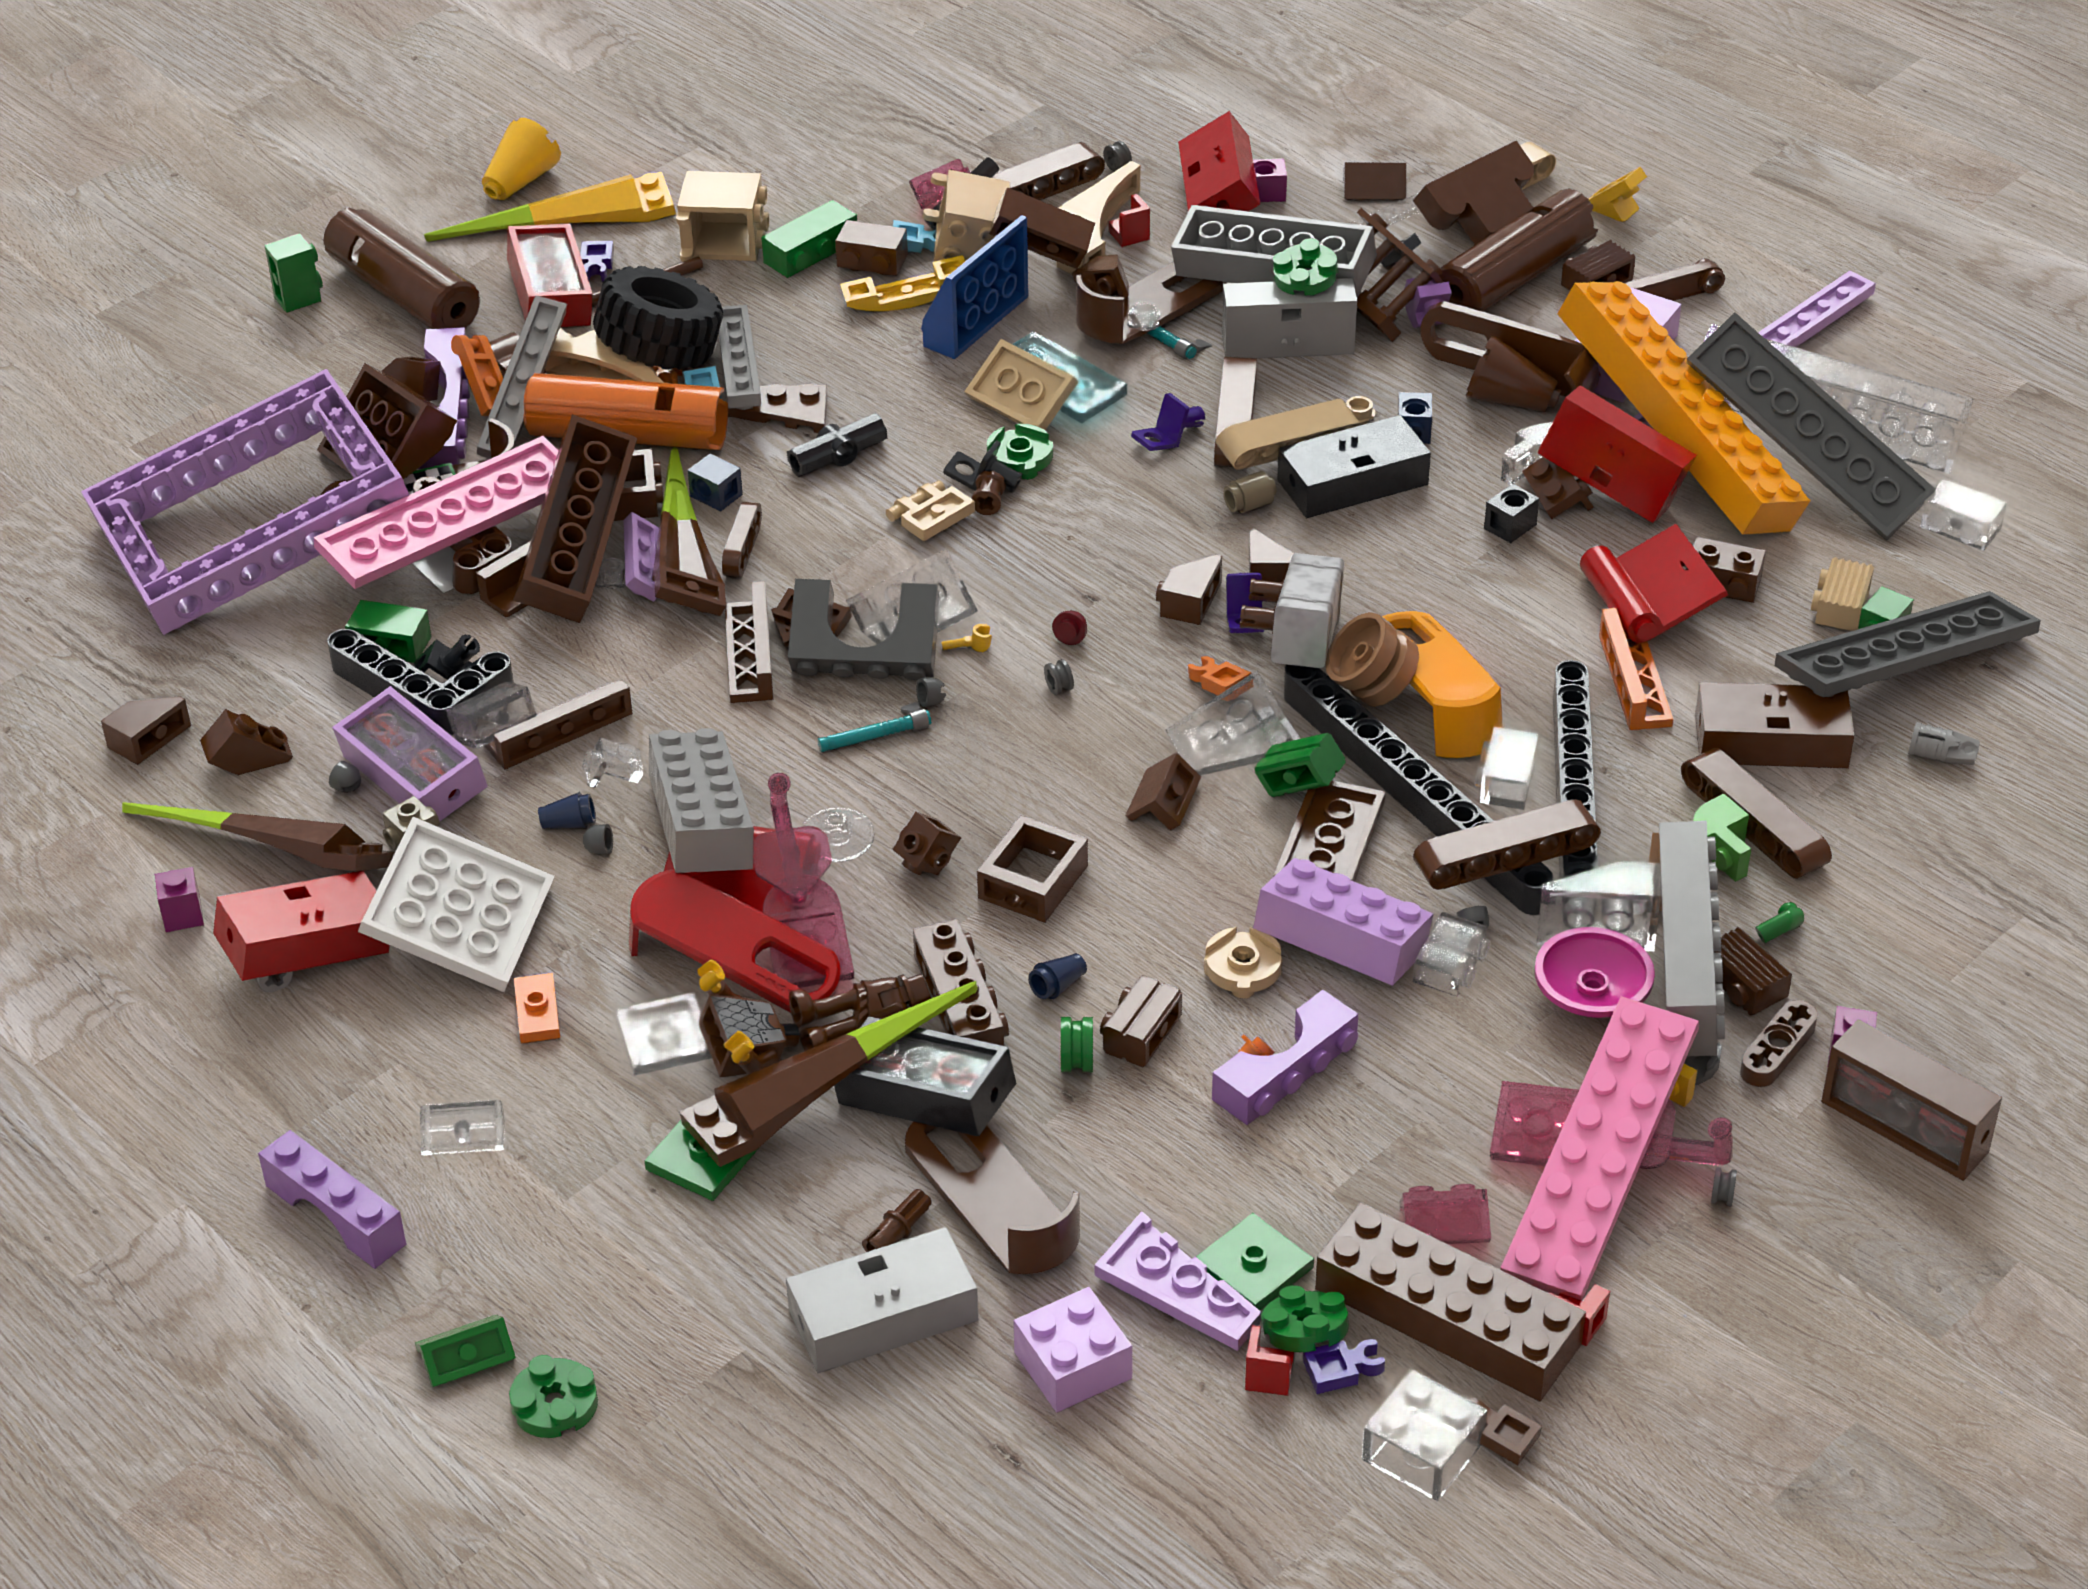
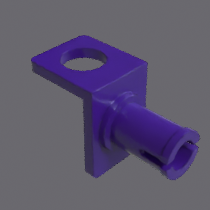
M1166 393L1156 427L1132 431L1131 437L1149 451L1179 447L1184 428L1201 427L1204 422L1198 421L1205 420L1204 410L1200 406L1189 408V406L1173 394ZM1145 437H1153L1160 440L1161 442H1153L1146 439Z
M1233 573L1226 576V618L1230 633L1265 631L1262 629L1240 628V624H1238L1242 620L1240 619L1242 605L1262 608V601H1249L1251 578L1262 580L1260 573Z

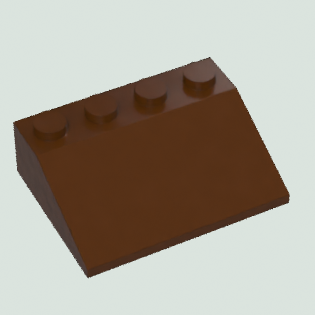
M364 363L346 396L403 480L442 450L445 442L452 436L454 426L458 421L396 378ZM324 436L317 451L350 474Z

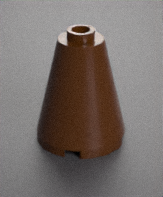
M1492 335L1485 346L1487 349L1486 354H1483L1482 358L1480 357L1473 372L1466 397L1546 412L1548 406L1555 408L1562 390L1557 388L1559 381L1505 342Z

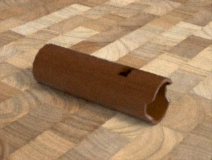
M1570 188L1560 190L1440 268L1443 271L1440 278L1444 282H1449L1452 293L1449 302L1484 312L1592 241L1597 236L1596 234L1599 230L1594 228V221L1591 216L1593 204L1577 190Z
M347 207L337 212L330 220L325 229L323 242L325 251L332 259L431 329L465 327L466 330L473 323L479 311L480 297L479 291L470 281L367 210H356ZM362 238L365 242L353 253L357 240Z

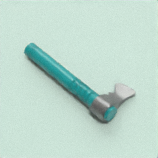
M1161 326L1148 332L1152 337L1174 349L1175 353L1184 359H1191L1201 350L1212 347V344L1201 339H1196V343L1190 342L1185 338L1180 339Z
M919 702L910 703L900 708L902 713H907V716H903V718L899 717L898 719L895 718L882 723L818 738V746L821 752L880 738L885 735L895 734V732L899 733L900 731L903 732L911 729L917 731L929 728V725L932 723L928 710L925 711L924 708L921 709Z

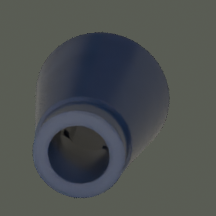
M577 792L538 808L542 829L587 828L588 824L596 823L594 802L590 794L582 795L581 792Z
M1077 953L1038 963L1028 976L1030 988L1040 999H1055L1087 972V965L1083 957Z

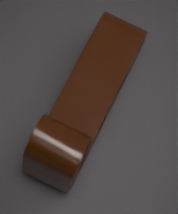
M431 476L421 477L414 482L413 493L441 480ZM492 526L450 546L455 551L453 556L452 583L458 592L464 594L479 592L476 572L511 553L512 544L508 536L496 526Z

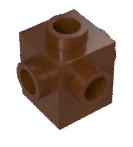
M915 811L908 825L901 831L899 839L892 850L904 859L902 865L911 872L921 875L924 871L938 876L941 870L949 863L951 854L962 837L937 818Z

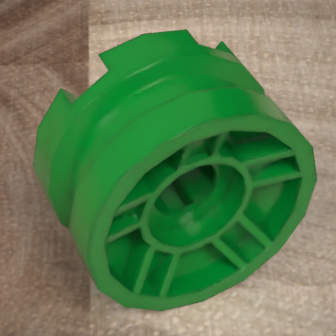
M1061 1017V1072H1071L1073 1068H1081L1083 1072H1093V1017H1083L1081 1021H1073L1071 1017Z

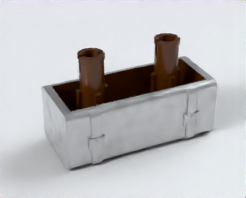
M1295 553L1292 555L1283 582L1251 578L1249 601L1277 603L1274 609L1242 605L1240 628L1272 631L1271 660L1274 663L1314 668L1325 666L1335 626L1340 618L1344 560L1336 557Z

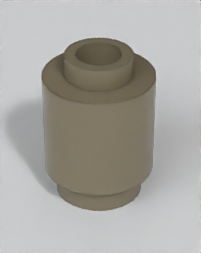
M1259 471L1231 481L1229 486L1224 488V500L1231 512L1245 513L1271 504L1274 501L1277 488L1271 476H1268L1263 471Z

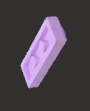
M631 512L623 520L625 584L633 593L642 595L654 602L657 598L655 597V582L652 580L659 527Z

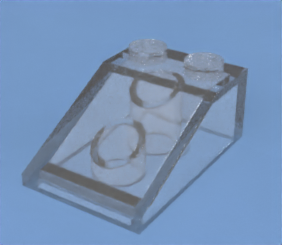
M1258 670L1165 729L1179 755L1200 776L1258 763L1262 758H1265L1266 752L1272 745L1301 739Z
M1619 861L1542 884L1536 945H1543L1551 937L1569 929L1599 927L1622 933L1635 940L1646 951H1654L1661 903L1660 863Z

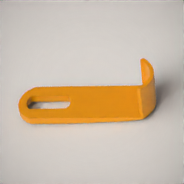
M1404 611L1382 616L1395 629L1411 628L1426 642L1416 644L1419 651V661L1416 672L1409 684L1433 707L1436 756L1465 758L1484 754L1496 748L1503 741L1501 687L1492 676L1430 614Z

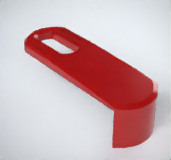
M670 869L655 874L644 881L633 895L630 905L629 950L631 956H638L639 930L702 965L709 960L716 961L723 969L726 978L790 1013L789 993L801 988L755 963L757 955L763 949L773 947L825 976L823 985L818 990L808 993L812 1000L834 996L838 989L841 968L838 957L833 950L686 873H675V869Z

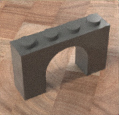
M795 578L788 660L792 671H796L804 676H814L818 672L832 673L838 677L868 674V676L876 679H884L889 677V675L904 676L909 680L934 677L940 603L937 584L902 583L899 618L892 634L874 646L854 647L839 640L831 630L834 602L831 580Z

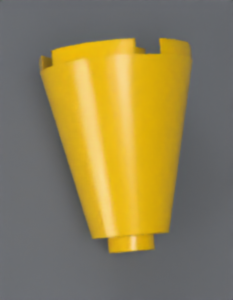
M525 117L519 118L517 121L514 119L508 125L482 178L483 190L487 196L495 200H505L556 166L560 161L561 151L556 140L551 143L546 137L548 131L543 126Z

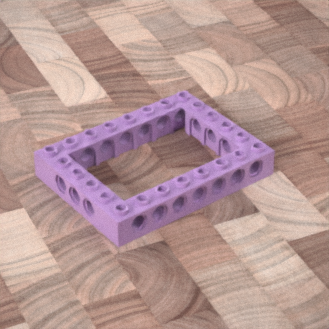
M327 369L81 491L95 520L163 635L321 555L314 548V537L409 496L401 475ZM321 431L354 478L348 482L343 481L339 483L340 486L316 498L313 496L308 499L309 502L285 514L282 512L276 515L277 518L253 530L251 528L246 530L244 535L222 546L219 544L213 547L214 550L190 562L187 560L181 563L182 566L171 572L167 570L162 558L160 559L153 543L148 539L140 523L178 503L186 501L189 497L207 488L216 486L219 482L239 472L246 471L251 466L269 457H273L299 442L309 439Z

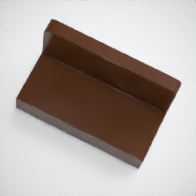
M1345 162L1343 168L1345 200L1406 199V163Z
M531 541L476 572L480 600L504 617H510L528 606L513 601Z
M1177 752L1145 771L1125 816L1132 821L1150 811L1171 831L1181 825L1201 776Z

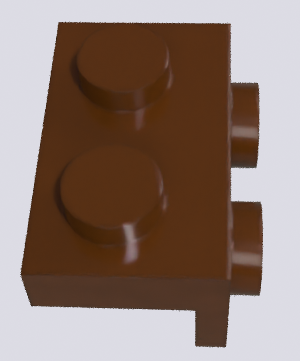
M1542 457L1522 470L1551 519L1579 501H1582L1588 511L1594 508L1588 496L1593 494L1588 484L1579 478L1576 479L1574 475L1548 459Z

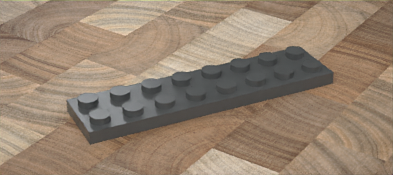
M1734 312L1687 358L1689 366L1705 378L1708 383L1885 540H1888L1935 494L1936 489L1737 313Z
M1988 591L1776 653L1774 666L1788 674L1791 679L1799 681L1813 690L1816 695L1832 697L1843 691L1858 689L1863 685L1888 680L1890 677L1903 673L1915 672L1917 669L1933 664H1941L1943 661L1960 656H1968L1976 651L1994 648L1996 645L2010 641L2021 640L2023 637L2038 633L2041 620L1993 592Z

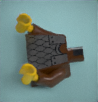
M709 960L697 969V973L701 977L699 980L700 988L703 991H708L709 994L698 1024L719 1077L749 1075L778 1063L785 1047H796L798 1045L800 1031L797 1024L780 1023L772 1004L768 1001L747 999L733 993L723 981L725 978L724 971L716 961Z

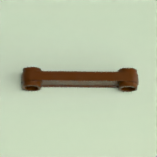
M1704 258L1692 265L1625 284L1631 288L1676 301L1704 292L1714 293L1724 285L1725 275L1714 261Z

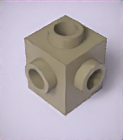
M415 796L383 812L385 824L383 836L388 846L395 852L412 817L435 826L440 825L435 810L431 806H425Z

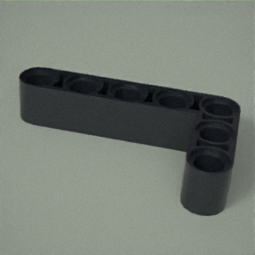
M340 629L332 632L327 639L332 668L338 676L372 697H376L391 686L451 736L509 697L515 689L511 660L503 652L494 651L481 656L442 684L354 630Z

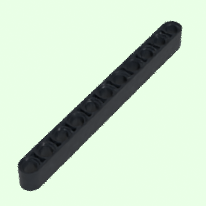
M1286 664L1284 700L1321 734H1331L1340 750L1433 834L1438 837L1494 821L1320 668ZM1542 862L1484 878L1525 914L1540 915L1549 910L1553 873Z

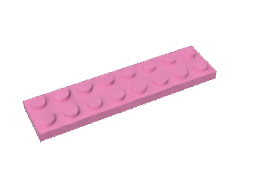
M541 436L314 537V548L354 589L359 588L541 505L558 450L544 436Z
M1620 997L1500 1268L1502 1271L1541 1290L1555 1295L1561 1293L1578 1300H1583L1699 1030L1698 1020L1626 997Z

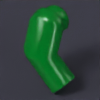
M1784 903L1780 906L1778 915L1755 927L1756 932L1765 944L1784 933L1799 928L1804 922V912L1795 903Z

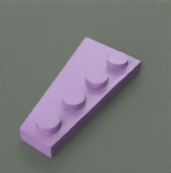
M1142 1211L1094 1265L1096 1277L1236 1351L1250 1337L1252 1325L1259 1326L1261 1323V1311L1224 1280L1217 1281L1207 1272V1266L1197 1257L1191 1259L1178 1248V1241L1167 1232L1160 1233L1152 1226V1219Z

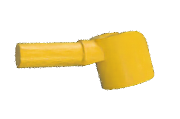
M977 624L973 627L972 636L942 641V649L947 650L971 646L975 651L985 652L991 645L992 635L989 634L990 626L987 624Z

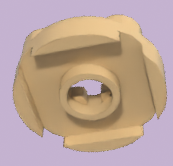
M1237 927L1224 929L1215 934L1207 943L1204 972L1214 984L1225 990L1232 991L1234 996L1243 999L1249 998L1255 992L1270 987L1281 975L1283 960L1280 944L1273 936L1251 927L1249 933L1237 932ZM1236 958H1239L1241 960L1250 958V962H1238L1236 961Z

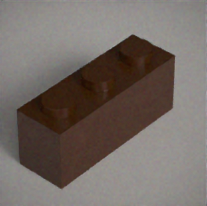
M1007 187L997 206L989 234L996 237L1023 215L1027 217L1028 250L1078 269L1088 251L1095 222Z

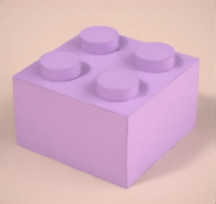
M1090 1287L1013 1320L1014 1353L1056 1413L1132 1379V1345Z

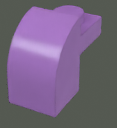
M1415 278L1407 279L1404 289H1405ZM1430 281L1427 285L1417 286L1414 298L1405 306L1408 318L1414 328L1421 327L1423 317L1433 305L1442 301L1449 302L1452 294L1449 282L1434 284ZM1437 321L1435 322V325L1444 324Z

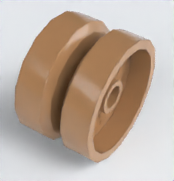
M1368 612L1358 615L1346 623L1337 633L1330 645V649H1328L1325 662L1326 673L1342 688L1350 690L1353 696L1365 705L1376 707L1387 704L1408 686L1417 669L1419 651L1418 646L1410 637L1402 631L1396 630L1381 615Z

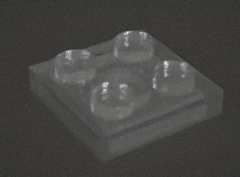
M694 992L616 1009L619 1027L634 1076L712 1058L698 1024L701 1014Z

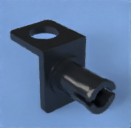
M997 440L985 454L981 463L958 451L943 471L945 475L974 491L977 490L976 478L983 471L1000 473L1005 479L1006 489L1012 493L1018 487L1023 473L1017 472L998 461L996 455L1001 442ZM956 465H968L972 468L973 474L963 475L959 473Z
M467 634L462 635L451 649L436 639L419 656L413 666L424 673L429 668L448 680L472 663L469 660L480 651V645L474 638L465 646L471 638V635Z

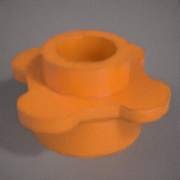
M1245 1034L1241 1036L1246 1043L1238 1052L1241 1051L1259 1056H1269L1275 1053L1260 1037L1257 1036L1251 1041Z

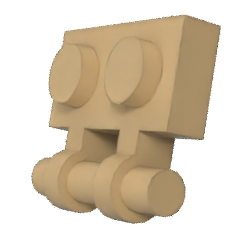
M938 480L932 484L925 483L918 487L917 493L910 497L903 496L894 502V506L886 510V516L892 522L901 517L902 527L922 541H926L974 513L975 501L953 486L945 489L943 482Z

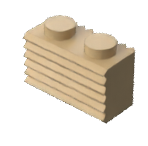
M1834 557L1831 560L1829 570L1822 568L1817 588L1822 591L1815 590L1811 604V611L1817 612L1815 624L1848 631L1858 630L1861 609L1867 602L1874 571L1872 564L1867 566L1865 563L1859 564L1858 561L1853 563L1851 560L1845 561L1843 558L1838 560L1837 557Z

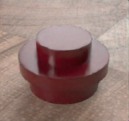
M1063 611L1053 620L1052 630L1060 642L1066 645H1076L1087 634V622L1084 616L1077 611Z

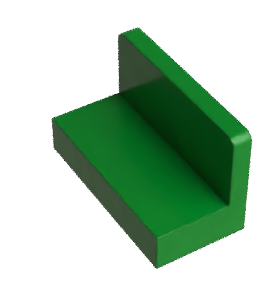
M497 1314L415 1342L417 1351L421 1353L432 1387L516 1358L504 1318Z

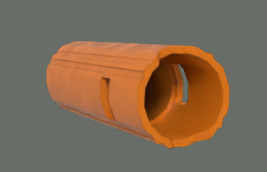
M534 373L528 380L525 388L523 418L525 428L533 436L562 438L573 414L638 437L636 444L721 450L728 426V403L720 399V395L724 393L725 388Z

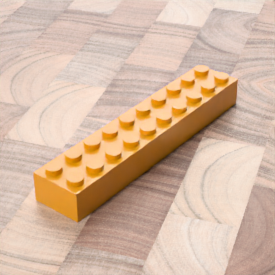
M1619 281L1574 283L1557 315L1652 428L1697 455L1689 472L1741 534L1791 532L1811 500L1802 491L1801 485L1793 480L1782 468L1781 462L1773 457L1763 446L1762 440L1744 424L1743 418L1726 403L1724 396L1687 364L1688 357L1686 352L1677 346L1668 335V331L1657 323L1651 316L1649 309L1638 301L1632 294L1631 288Z

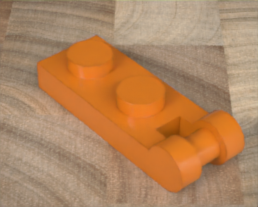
M455 335L451 340V349L460 358L481 416H489L503 381L502 373L489 340L485 335H474L471 339L466 335Z

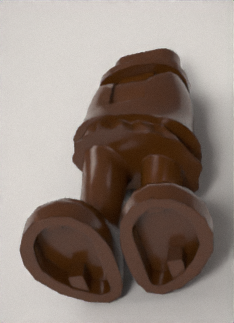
M902 974L898 977L861 980L860 983H853V989L818 1000H812L808 992L802 989L789 993L793 1022L799 1028L828 1016L853 1010V1016L824 1026L803 1029L800 1032V1042L804 1051L859 1029L869 1016L884 1019L931 999L922 974L909 978Z

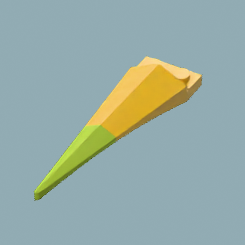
M662 172L647 173L635 179L630 174L424 234L426 241L431 242L474 233L508 229V226L581 222H650L676 215Z

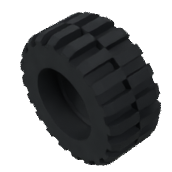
M628 266L621 270H614L604 279L593 325L602 343L606 347L610 346L612 351L618 355H625L631 361H639L650 367L659 366L662 369L668 370L672 368L686 370L688 367H699L711 358L723 318V308L718 297L714 293H710L709 288L699 285L696 280L690 277L685 278L679 273L667 272L656 267L651 269L646 266H638L637 268Z

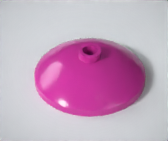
M1581 927L1563 931L1546 941L1536 956L1534 974L1537 985L1542 993L1558 1007L1584 1017L1606 1018L1612 1017L1621 996L1643 1003L1652 991L1655 970L1646 950L1630 937L1605 928Z

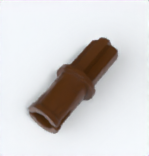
M915 1189L894 1211L888 1210L884 1214V1220L862 1241L864 1250L869 1252L897 1243L902 1238L909 1237L912 1233L911 1227L929 1209L932 1203L931 1198L921 1189Z

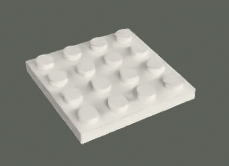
M412 817L366 911L358 932L504 992L555 876Z

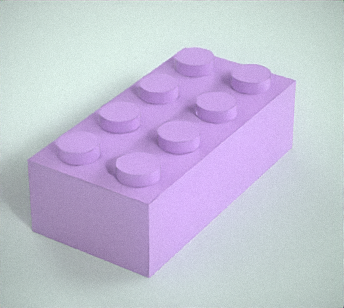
M1294 858L1261 888L1253 928L1393 986L1425 953L1433 913L1421 909L1415 903L1404 902L1386 895L1378 888L1366 887L1351 881L1350 878L1343 874L1332 873L1319 868L1311 861Z

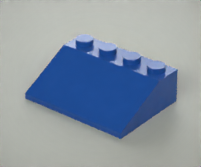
M1021 215L946 277L922 320L923 347L956 359L1029 297L1027 217Z

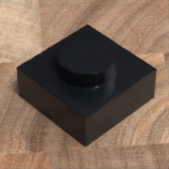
M1416 233L1401 240L1412 251L1421 244ZM1393 250L1381 264L1385 268L1395 262L1397 263L1402 256Z

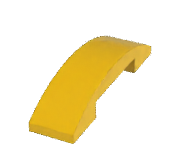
M961 255L932 262L934 273L874 286L871 277L841 283L840 286L847 307L865 311H893L912 308L933 301L946 277L962 265L965 259Z

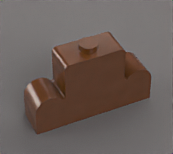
M1516 140L1426 184L1413 202L1432 227L1438 230H1446L1457 220L1474 245L1534 208L1522 192V188L1534 174V166Z

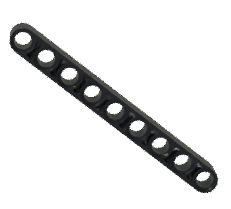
M1565 660L1556 666L1553 688L1557 804L1575 799L1581 801L1596 822L1589 674L1587 667L1583 663L1575 660ZM1597 841L1587 849L1559 857L1560 900L1562 905L1570 911L1586 912L1595 904L1598 882Z

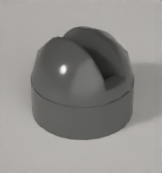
M932 677L920 678L918 680L916 693L918 702L922 707L935 706L944 700L946 693H941V687L945 685L941 680Z
M346 761L338 762L329 776L330 787L340 792L351 793L358 789L361 784L359 770Z
M594 825L587 829L582 841L585 849L597 855L610 854L613 849V833L610 825Z
M1486 906L1468 907L1456 913L1459 926L1467 936H1474L1475 933L1480 936L1487 931L1489 915Z

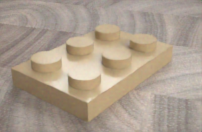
M1000 339L964 392L969 398L1018 424H1031L1046 430L1078 384V381L1073 375Z

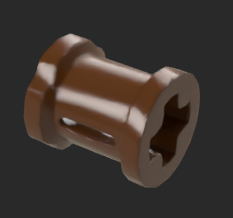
M983 471L976 478L977 490L973 493L971 499L975 501V511L977 513L993 515L1001 508L1000 495L1003 494L1006 488L1005 479L1000 473L995 471Z

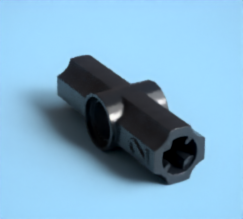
M877 413L841 428L837 424H829L819 431L816 439L787 451V460L797 477L806 475L831 463H835L838 466H846L855 460L859 451L888 439L887 429L882 418Z

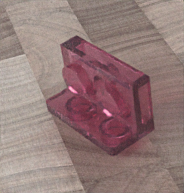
M960 159L951 161L909 181L921 209L942 200L944 186L931 183L933 173L947 175L948 170L964 173L971 172L968 167L964 168Z
M1473 1184L1454 1185L1450 1187V1191H1434L1432 1186H1415L1409 1188V1192L1402 1194L1399 1204L1400 1211H1403V1222L1446 1244L1490 1242L1491 1229L1487 1189H1476Z

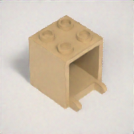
M948 170L947 175L933 173L931 183L944 186L939 211L924 209L922 215L924 220L936 222L933 262L961 255L967 261L995 237L990 235L989 232L997 206L1006 188H1010V181Z
M686 172L676 216L680 230V260L682 262L697 256L701 259L757 261L759 249H762L761 237L765 235V231L769 230V213L764 212L763 205L767 204V186H762L761 173Z

